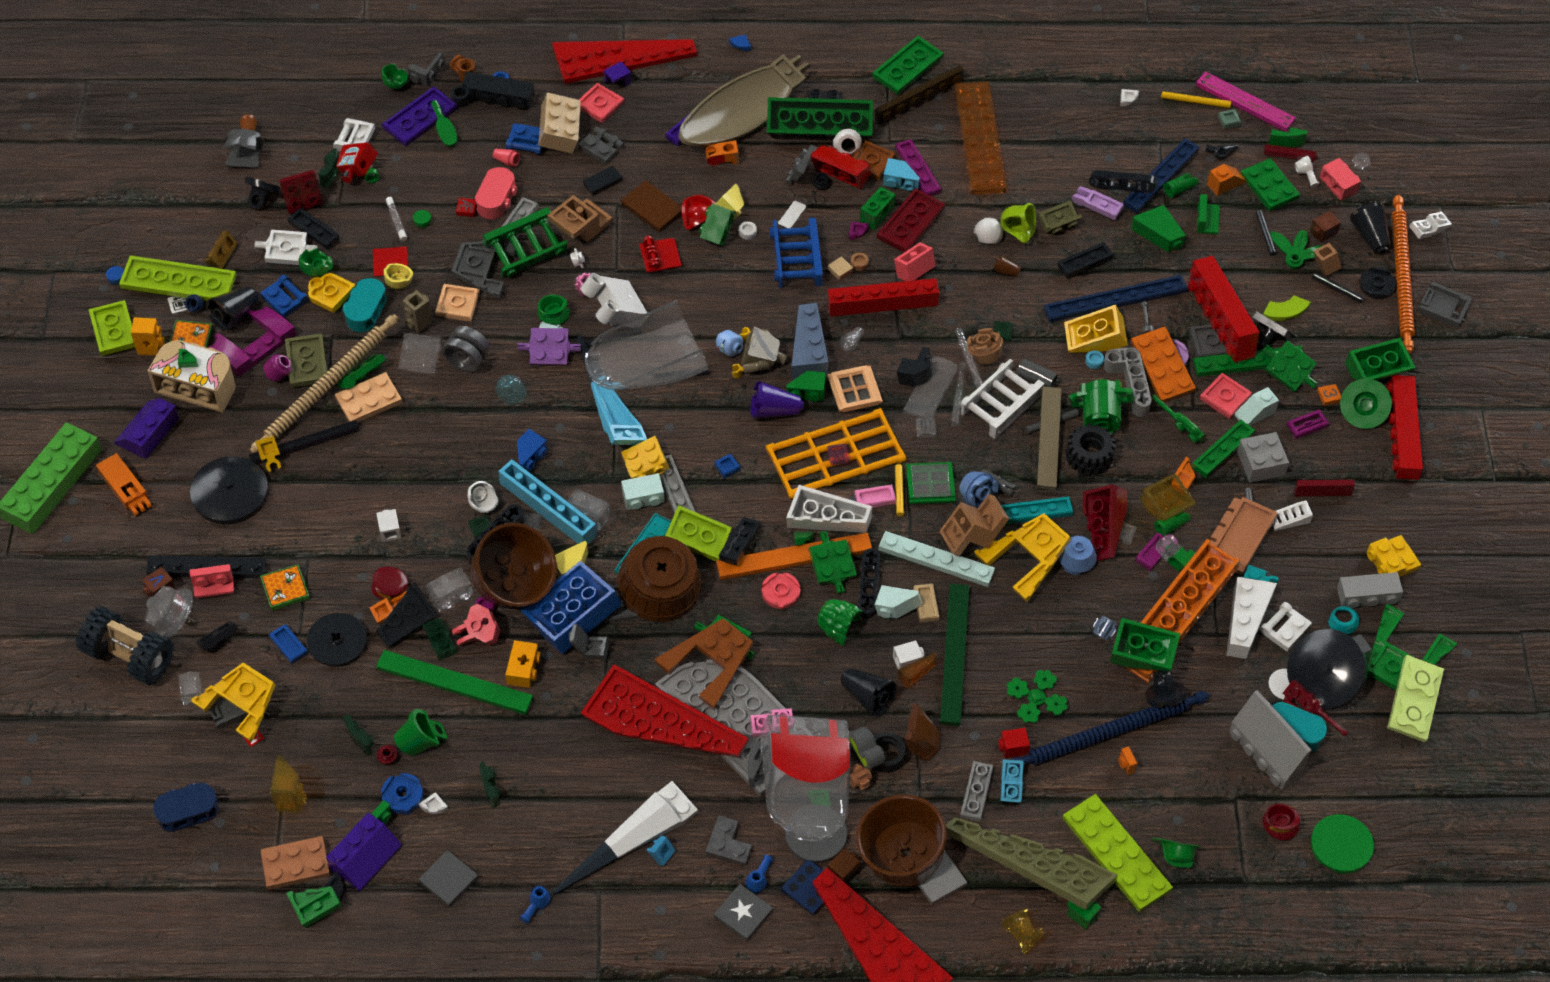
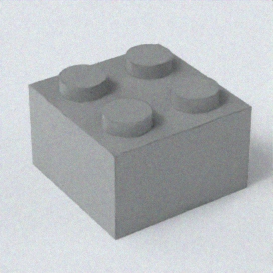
M1277 432L1240 439L1237 453L1249 483L1286 475L1289 461Z

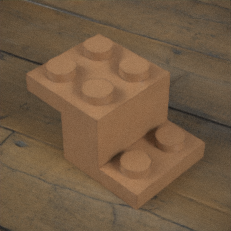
M574 195L548 214V220L571 238L575 239L577 236H580L586 242H589L613 222L609 214L589 199H585L582 202Z
M988 494L979 508L960 502L939 532L952 553L960 556L969 542L988 548L1003 526H1005L1009 517L996 497Z

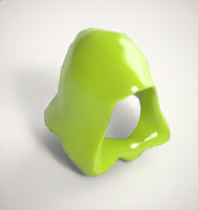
M1027 203L1006 208L1000 217L1003 230L1012 234L1020 242L1028 243L1036 231V210L1034 205Z

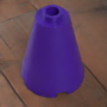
M761 381L755 383L753 390H756L751 398L750 413L753 415L752 418L798 415L799 411L802 412L804 402L800 396Z

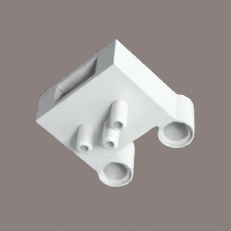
M592 273L580 288L583 294L590 298L596 295L601 304L596 317L603 324L610 323L612 326L617 324L632 327L640 326L648 316L647 311L628 280L604 277Z

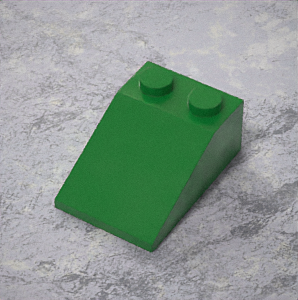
M1121 618L1110 663L1128 668L1171 671L1180 633Z

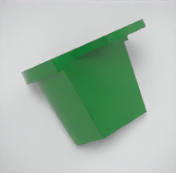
M414 709L409 714V719L394 734V740L399 749L411 756H415L432 746L437 747L440 744L438 739L444 741L448 739L443 725L440 722L430 720L427 712L421 709ZM435 727H437L440 730L441 734L437 732Z

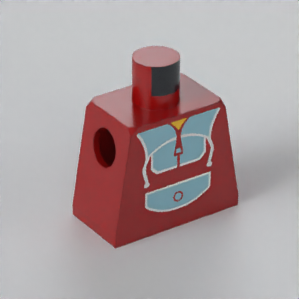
M368 142L343 145L336 165L343 174L341 179L346 183H351L353 177L366 175L378 152Z

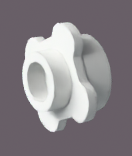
M574 248L575 252L570 253L572 262L575 267L581 266V268H584L582 264L585 262L583 253L578 252L577 248Z

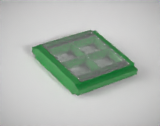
M952 462L906 464L910 504L951 503L956 501Z

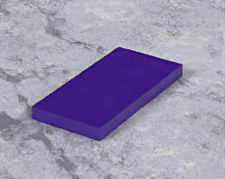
M432 87L382 123V128L404 146H408L436 125L438 119L431 105L432 101H438L444 117L456 111L458 106L436 87Z

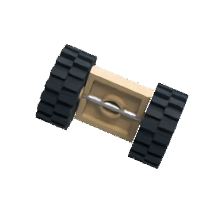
M98 606L95 610L90 611L91 614L85 617V622L81 624L82 628L78 630L79 636L76 637V641H78L76 647H78L79 651L98 660L101 657H106V653H111L129 662L127 666L129 667L127 669L128 675L146 685L155 684L158 679H161L163 672L167 671V666H170V659L174 655L172 653L174 651V642L154 631L152 633L148 632L147 636H143L141 633L124 626L122 616L104 606Z

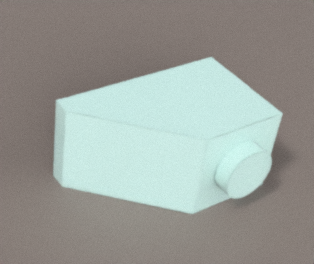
M1267 387L1253 394L1235 412L1234 416L1238 421L1241 419L1251 426L1275 414L1279 399Z
M882 585L875 602L878 616L897 619L921 606L922 600L919 591Z

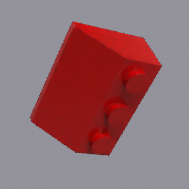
M822 145L810 156L815 170L861 190L871 174L868 162L862 159L856 160L848 153L842 154L832 146L826 147Z

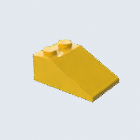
M1116 305L1064 322L1069 353L1090 352L1093 350L1102 352L1119 349L1128 345L1124 319Z

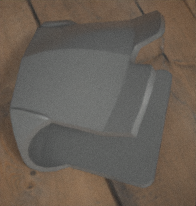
M248 129L229 131L226 135L227 141L222 149L229 147L231 150L225 166L259 167V152L264 144L261 134Z

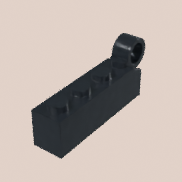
M466 72L462 86L454 87L451 95L452 101L458 106L466 105L469 100L530 110L535 91L534 83Z

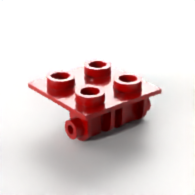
M648 235L644 237L643 243L639 244L646 273L682 266L674 238L654 241Z

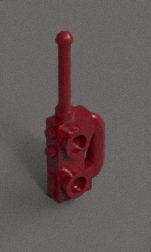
M1296 680L1291 681L1282 693L1285 695V703L1299 708L1293 702L1295 699L1302 705V710L1314 715H1321L1342 736L1347 735V730H1344L1324 712L1320 699L1315 698L1313 693L1307 691Z

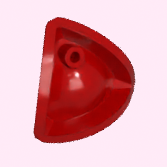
M693 195L685 198L682 203L684 227L689 230L701 227L703 223L705 224L707 218L705 216L706 210L712 203L716 204V202L703 195Z

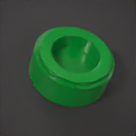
M426 210L416 211L413 215L414 224L420 228L429 226L431 214Z

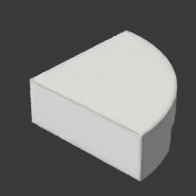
M1122 89L1120 106L1133 104L1138 98L1139 91Z
M436 792L419 803V807L430 814H439L448 810V806Z

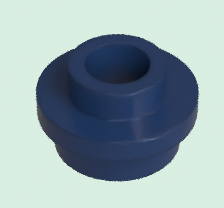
M197 294L189 295L185 300V307L192 313L199 312L203 308V300Z

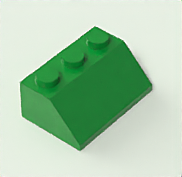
M1401 338L1349 351L1345 361L1351 377L1355 380H1378L1412 371L1416 368Z

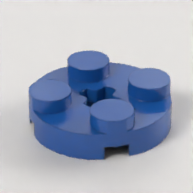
M400 773L399 776L394 777L393 775L389 777L381 789L382 801L385 800L389 803L391 811L394 813L408 815L419 806L423 799V789L420 781L408 773ZM406 790L407 795L399 797L397 792Z

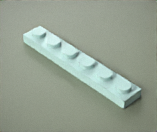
M885 531L878 547L879 551L986 587L989 586L995 571L994 567L962 556H956L953 553Z

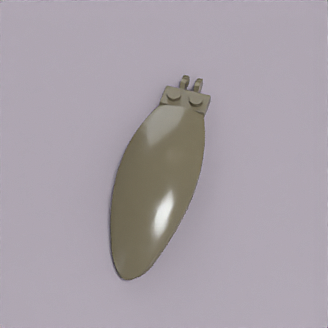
M783 54L769 66L753 70L729 81L707 96L686 117L679 130V140L689 146H709L733 141L750 134L767 122L768 97L788 98L792 90L794 91L806 81V77L802 73L810 65L805 62L796 68L795 66L802 61V57L797 55L789 61Z

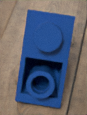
M528 429L517 440L519 465L525 470L531 471L535 463L547 454V440L531 429Z

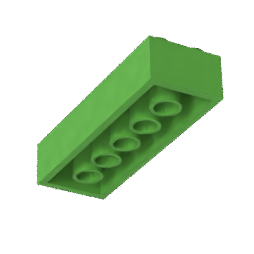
M66 422L0 501L1 519L34 534L101 452L102 449L98 438Z

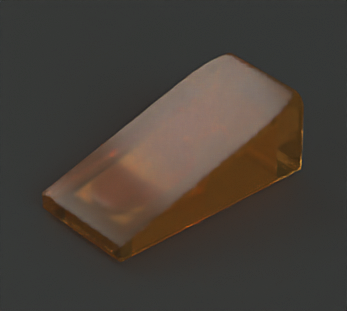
M933 653L900 668L897 679L906 688H910L936 666L937 654Z

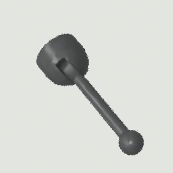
M1145 301L1141 302L1145 325L1141 328V335L1156 330L1153 325H1149L1148 303Z

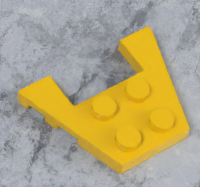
M242 663L223 676V680L214 686L210 685L206 688V692L198 697L197 695L193 697L191 702L206 713L220 696L248 714L238 726L236 732L252 742L275 684L253 668Z

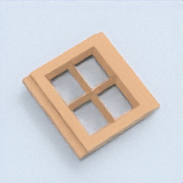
M865 365L827 374L839 412L857 410L883 403L871 366Z

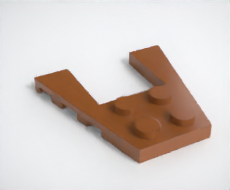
M721 619L654 660L655 664L670 675L697 648L720 666L723 671L699 694V699L715 710L720 698L726 692L727 686L736 675L737 669L742 665L752 648L753 641L725 619Z

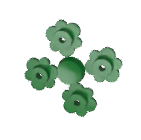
M1038 670L1036 672V677L1033 681L1037 684L1038 689H1033L1030 692L1027 688V682L1021 681L1020 678H1013L1012 682L1007 683L1008 696H1015V698L1020 699L1022 696L1028 695L1029 704H1022L1017 711V716L1022 718L1024 723H1036L1038 721L1040 710L1036 709V706H1041L1044 701L1047 705V711L1053 712L1054 715H1061L1062 711L1067 710V699L1064 696L1059 697L1057 694H1053L1052 697L1046 698L1045 693L1042 691L1046 688L1052 689L1053 684L1057 681L1056 676L1051 675L1049 670L1045 672Z

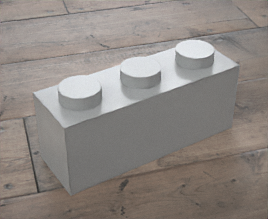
M1398 572L1340 577L1337 585L1341 606L1351 608L1365 605L1376 606L1386 603L1390 605L1400 602L1403 594Z

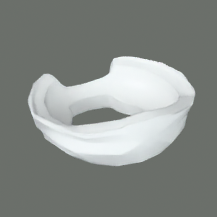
M844 129L835 136L833 146L842 154L848 153L853 155L861 147L862 139L855 130ZM850 138L854 140L856 148L852 152L842 149L841 143L844 139Z

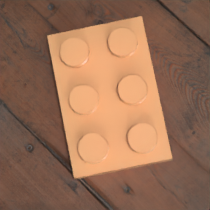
M386 372L335 394V398L348 421L356 420L357 423L402 404V399Z

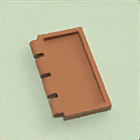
M1235 497L1228 507L1229 511L1225 512L1219 525L1211 535L1210 543L1233 558L1240 559L1239 568L1235 573L1243 575L1275 521L1278 512L1242 497L1238 499Z

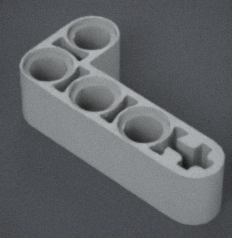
M1135 348L1111 349L1107 351L1103 365L1104 370L1111 374H1124L1126 386L1133 389L1135 400L1130 402L1133 413L1138 417L1147 416L1151 405V395L1140 352Z

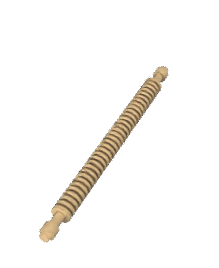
M393 314L385 319V323L380 328L375 326L350 352H347L343 358L334 364L333 368H330L319 381L317 380L312 387L303 393L302 397H299L288 410H285L274 423H271L267 430L263 431L265 435L261 439L270 436L278 439L279 435L281 436L286 429L293 425V422L295 423L300 416L307 412V409H310L321 396H324V393H327L338 380H341L355 364H358L372 348H375L386 337L385 332L398 324L399 318ZM255 442L249 449L252 453L258 451Z

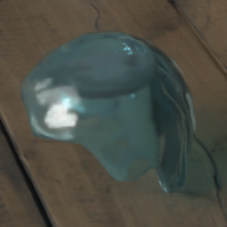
M508 374L497 380L495 385L496 394L508 405L518 403L527 395L523 381L516 375Z

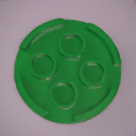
M1336 814L1323 818L1315 826L1310 839V846L1315 859L1321 865L1323 864L1340 874L1355 873L1363 869L1371 859L1374 851V841L1368 828L1356 818L1348 815Z

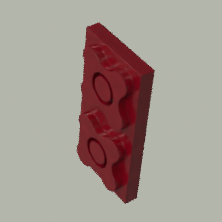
M915 188L877 233V239L902 252L908 251L944 210L945 203Z

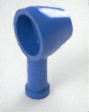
M764 855L758 870L748 874L746 887L749 891L759 893L766 888L767 880L765 873L773 861L771 856ZM757 876L760 879L754 880L753 877Z
M537 886L532 890L529 897L530 905L524 914L520 916V920L526 924L530 922V918L537 909H544L550 904V893L542 886ZM543 893V895L537 896L536 894Z

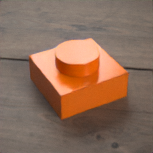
M1129 746L1122 748L1118 758L1119 765L1122 769H1125L1127 775L1133 774L1136 771L1137 761Z

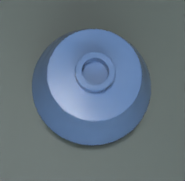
M972 471L962 479L959 489L967 505L979 508L988 494L993 495L994 492H998V483L991 474Z
M1083 536L1071 537L1070 543L1058 559L1066 572L1080 575L1081 572L1092 569L1096 563L1097 554L1090 540Z

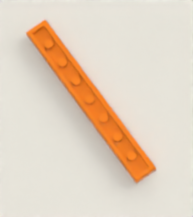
M868 533L830 539V541L846 539L851 556L863 554L865 550L872 548ZM822 541L743 555L737 566L716 560L720 580L811 564L812 561L808 549L810 546L820 545Z

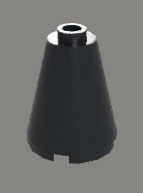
M1373 202L1358 208V213L1355 215L1352 213L1349 217L1351 223L1374 253H1386L1391 244L1383 203L1378 205L1377 202Z
M247 286L208 299L206 310H210L211 315L209 317L216 327L222 331L225 329L230 331L258 301V293L254 288Z
M853 668L845 670L841 675L842 686L875 717L883 715L890 708L887 706L890 700L894 701L896 697L897 684L891 679Z

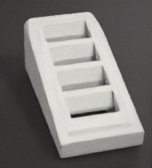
M1301 501L1276 510L1278 512L1277 517H1280L1282 523H1279L1276 517L1272 527L1274 531L1311 523L1313 514L1307 501Z

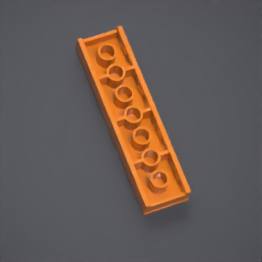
M1206 539L1141 623L1180 633L1179 645L1239 568L1240 559L1233 558L1211 544L1209 539ZM1125 667L1147 683L1151 681L1154 673L1158 671Z

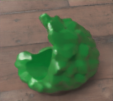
M828 600L821 607L817 622L828 637L833 638L835 642L844 646L851 622H856L861 618L862 610L846 601Z

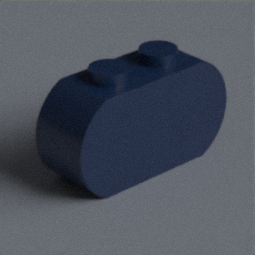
M201 782L189 784L185 788L178 790H169L165 794L160 795L154 803L153 810L159 826L167 832H175L214 819L219 810V803L213 788Z

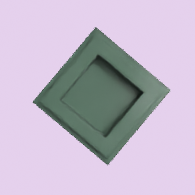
M1235 109L1218 113V118L1224 129L1240 126L1241 121Z

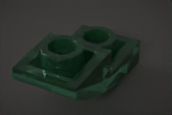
M336 148L325 156V167L319 172L320 184L325 188L330 185L338 170L336 165L339 156Z
M441 617L422 624L438 660L457 653L456 647Z
M350 714L343 716L344 726L354 744L368 756L372 755L371 747L374 746L371 735H366L364 728L359 729L357 721H352Z
M481 762L480 775L483 790L494 809L500 805L499 796H501L495 783L496 773L491 766L487 767L484 762Z

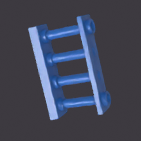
M809 218V224L805 225V227L777 229V220H773V227L769 228L770 238L774 239L777 270H774V280L778 281L779 288H782L783 279L805 277L814 279L815 286H822L823 273L816 218ZM806 235L809 236V239L805 242L779 243L778 236ZM807 249L811 250V254L809 256L780 257V250ZM798 263L813 265V268H810V270L782 272L781 264Z

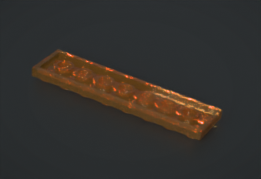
M989 81L955 83L954 89L971 195L1006 193L1007 187Z

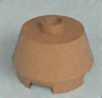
M984 328L978 330L979 334L968 337L967 350L978 363L990 364L1001 357L1003 338L999 332H993L992 328Z

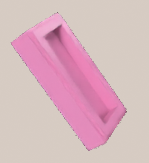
M892 485L855 490L854 492L856 502L872 506V508L896 504Z

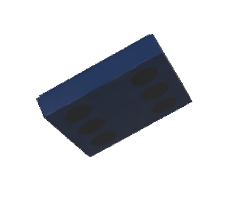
M807 860L781 887V891L812 916L824 905L812 885L813 881L823 870L812 861Z

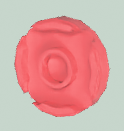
M778 572L771 574L763 581L761 592L764 601L769 606L785 609L795 605L799 600L801 590L800 584L794 576L789 573L779 574Z

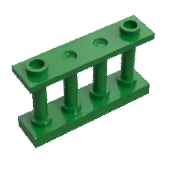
M548 207L483 235L482 242L485 248L489 246L494 247L504 265L501 269L502 278L506 276L512 277L524 268L554 255L560 256L565 253L568 242L565 240L559 243L548 223V214L551 213ZM537 225L543 227L552 244L551 247L543 250L532 230L533 227ZM521 232L527 234L536 251L535 254L526 256L516 238L517 234ZM505 239L510 240L520 258L519 261L510 263L500 245L501 241Z

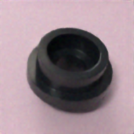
M817 173L813 177L812 184L817 189H826L830 185V179L825 173Z

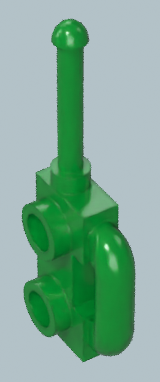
M1157 395L1152 396L1153 401L1173 416L1176 428L1181 432L1185 430L1189 434L1188 438L1193 443L1199 442L1202 444L1206 440L1205 434L1180 412L1175 413Z

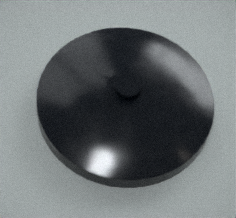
M237 456L222 457L207 463L196 473L190 486L191 501L197 513L212 523L223 525L236 524L251 518L263 507L268 496V482L263 470L255 462Z
M1334 629L1317 630L1304 636L1294 646L1287 664L1289 684L1293 680L1299 682L1307 691L1313 693L1315 698L1321 700L1324 710L1337 709L1353 701L1362 691L1368 673L1366 655L1359 643L1344 632Z

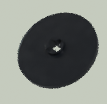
M332 613L321 617L311 626L307 634L309 653L316 661L327 666H342L353 662L362 654L367 643L364 625L356 617L346 613Z

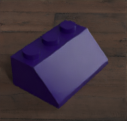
M161 398L148 401L114 441V444L146 459L178 421L179 416L176 406Z
M368 812L328 854L326 860L329 869L337 872L341 878L361 891L402 847V844L384 823Z

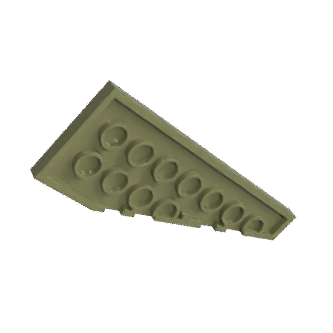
M957 817L945 825L946 834L951 836V838L962 842L971 849L986 855V857L997 861L1006 868L1021 874L1023 877L1032 880L1041 887L1056 893L1058 896L1085 910L1116 882L1117 874L1081 855L1074 854L1072 857L1063 854L1061 849H1046L1042 846V843L1012 834L1010 837L999 834L1000 831L993 828L992 831L981 829L979 824Z

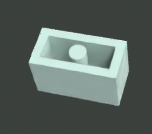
M659 473L621 481L622 494L627 510L664 503V491Z

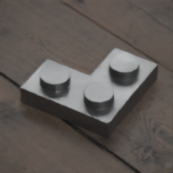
M718 816L706 849V855L745 866L752 845L733 840L738 827V821Z

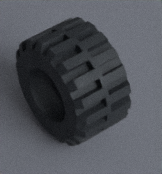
M1080 425V429L1075 428L1068 439L1066 450L1068 464H1072L1071 468L1077 469L1080 474L1084 472L1090 476V474L1098 475V472L1104 473L1105 469L1108 470L1113 462L1116 448L1115 438H1112V433L1107 432L1105 427L1100 428V425ZM1093 447L1097 449L1098 452H1088L1083 448Z

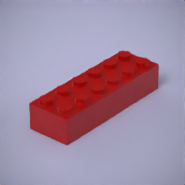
M1214 256L1193 260L1188 288L1190 292H1193L1197 304H1200L1204 316L1209 319L1212 329L1218 334L1219 341L1224 344L1227 355L1231 356L1234 362L1255 357L1259 330Z

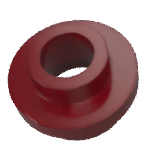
M391 745L382 746L377 751V759L384 765L393 764L398 756L397 750ZM388 752L390 753V755H388V756H384V755H383V754L388 753Z

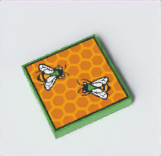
M176 320L170 342L180 340L196 343L207 348L213 325L212 323Z
M298 564L260 576L271 611L310 599Z

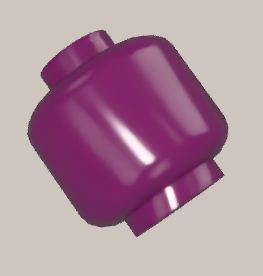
M273 355L263 365L265 376L274 382L282 381L291 372L290 360L284 355Z

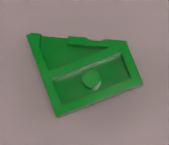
M323 887L318 890L306 889L305 892L294 893L293 891L286 893L304 928L342 907L332 887Z

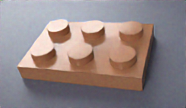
M323 836L260 849L267 890L330 877Z

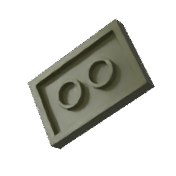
M322 334L285 339L287 358L291 362V372L289 373L291 388L315 384L327 372Z

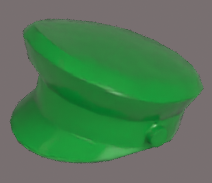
M558 295L544 296L538 302L537 315L545 323L551 325L562 324L570 316L568 302L564 297Z

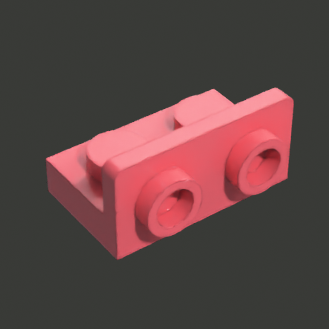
M230 564L190 570L195 598L234 593V581Z

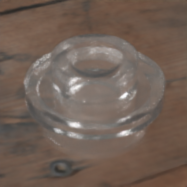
M1361 152L1353 157L1352 163L1358 169H1366L1370 165V159L1366 153Z

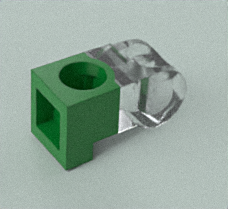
M1170 534L1165 535L1156 543L1158 553L1177 572L1183 569L1195 554L1191 549L1186 551L1178 544L1177 539Z

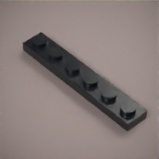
M149 555L146 574L148 576L162 567L169 576L190 577V570L230 564L233 578L261 579L260 576L265 574L267 561L266 558Z

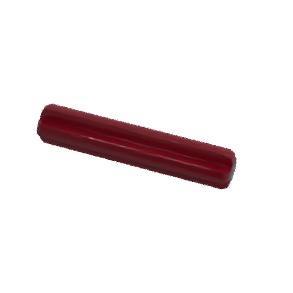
M1268 144L1264 147L1265 155L1299 160L1309 156L1311 161L1316 159V151Z

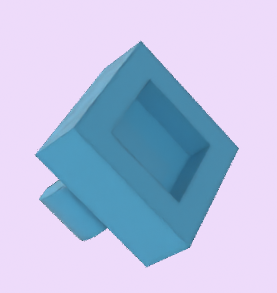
M661 835L658 840L653 841L654 845L651 848H647V851L657 864L664 866L676 850L668 838Z

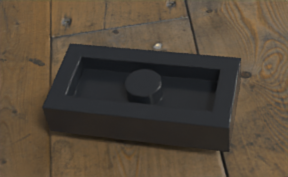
M227 621L196 641V644L203 651L213 650L217 647L218 642L233 637L234 632L238 628L235 623Z

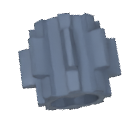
M1102 615L1101 619L1097 618L1093 624V627H1095L1093 633L1109 641L1110 638L1114 639L1118 630L1116 628L1118 624Z

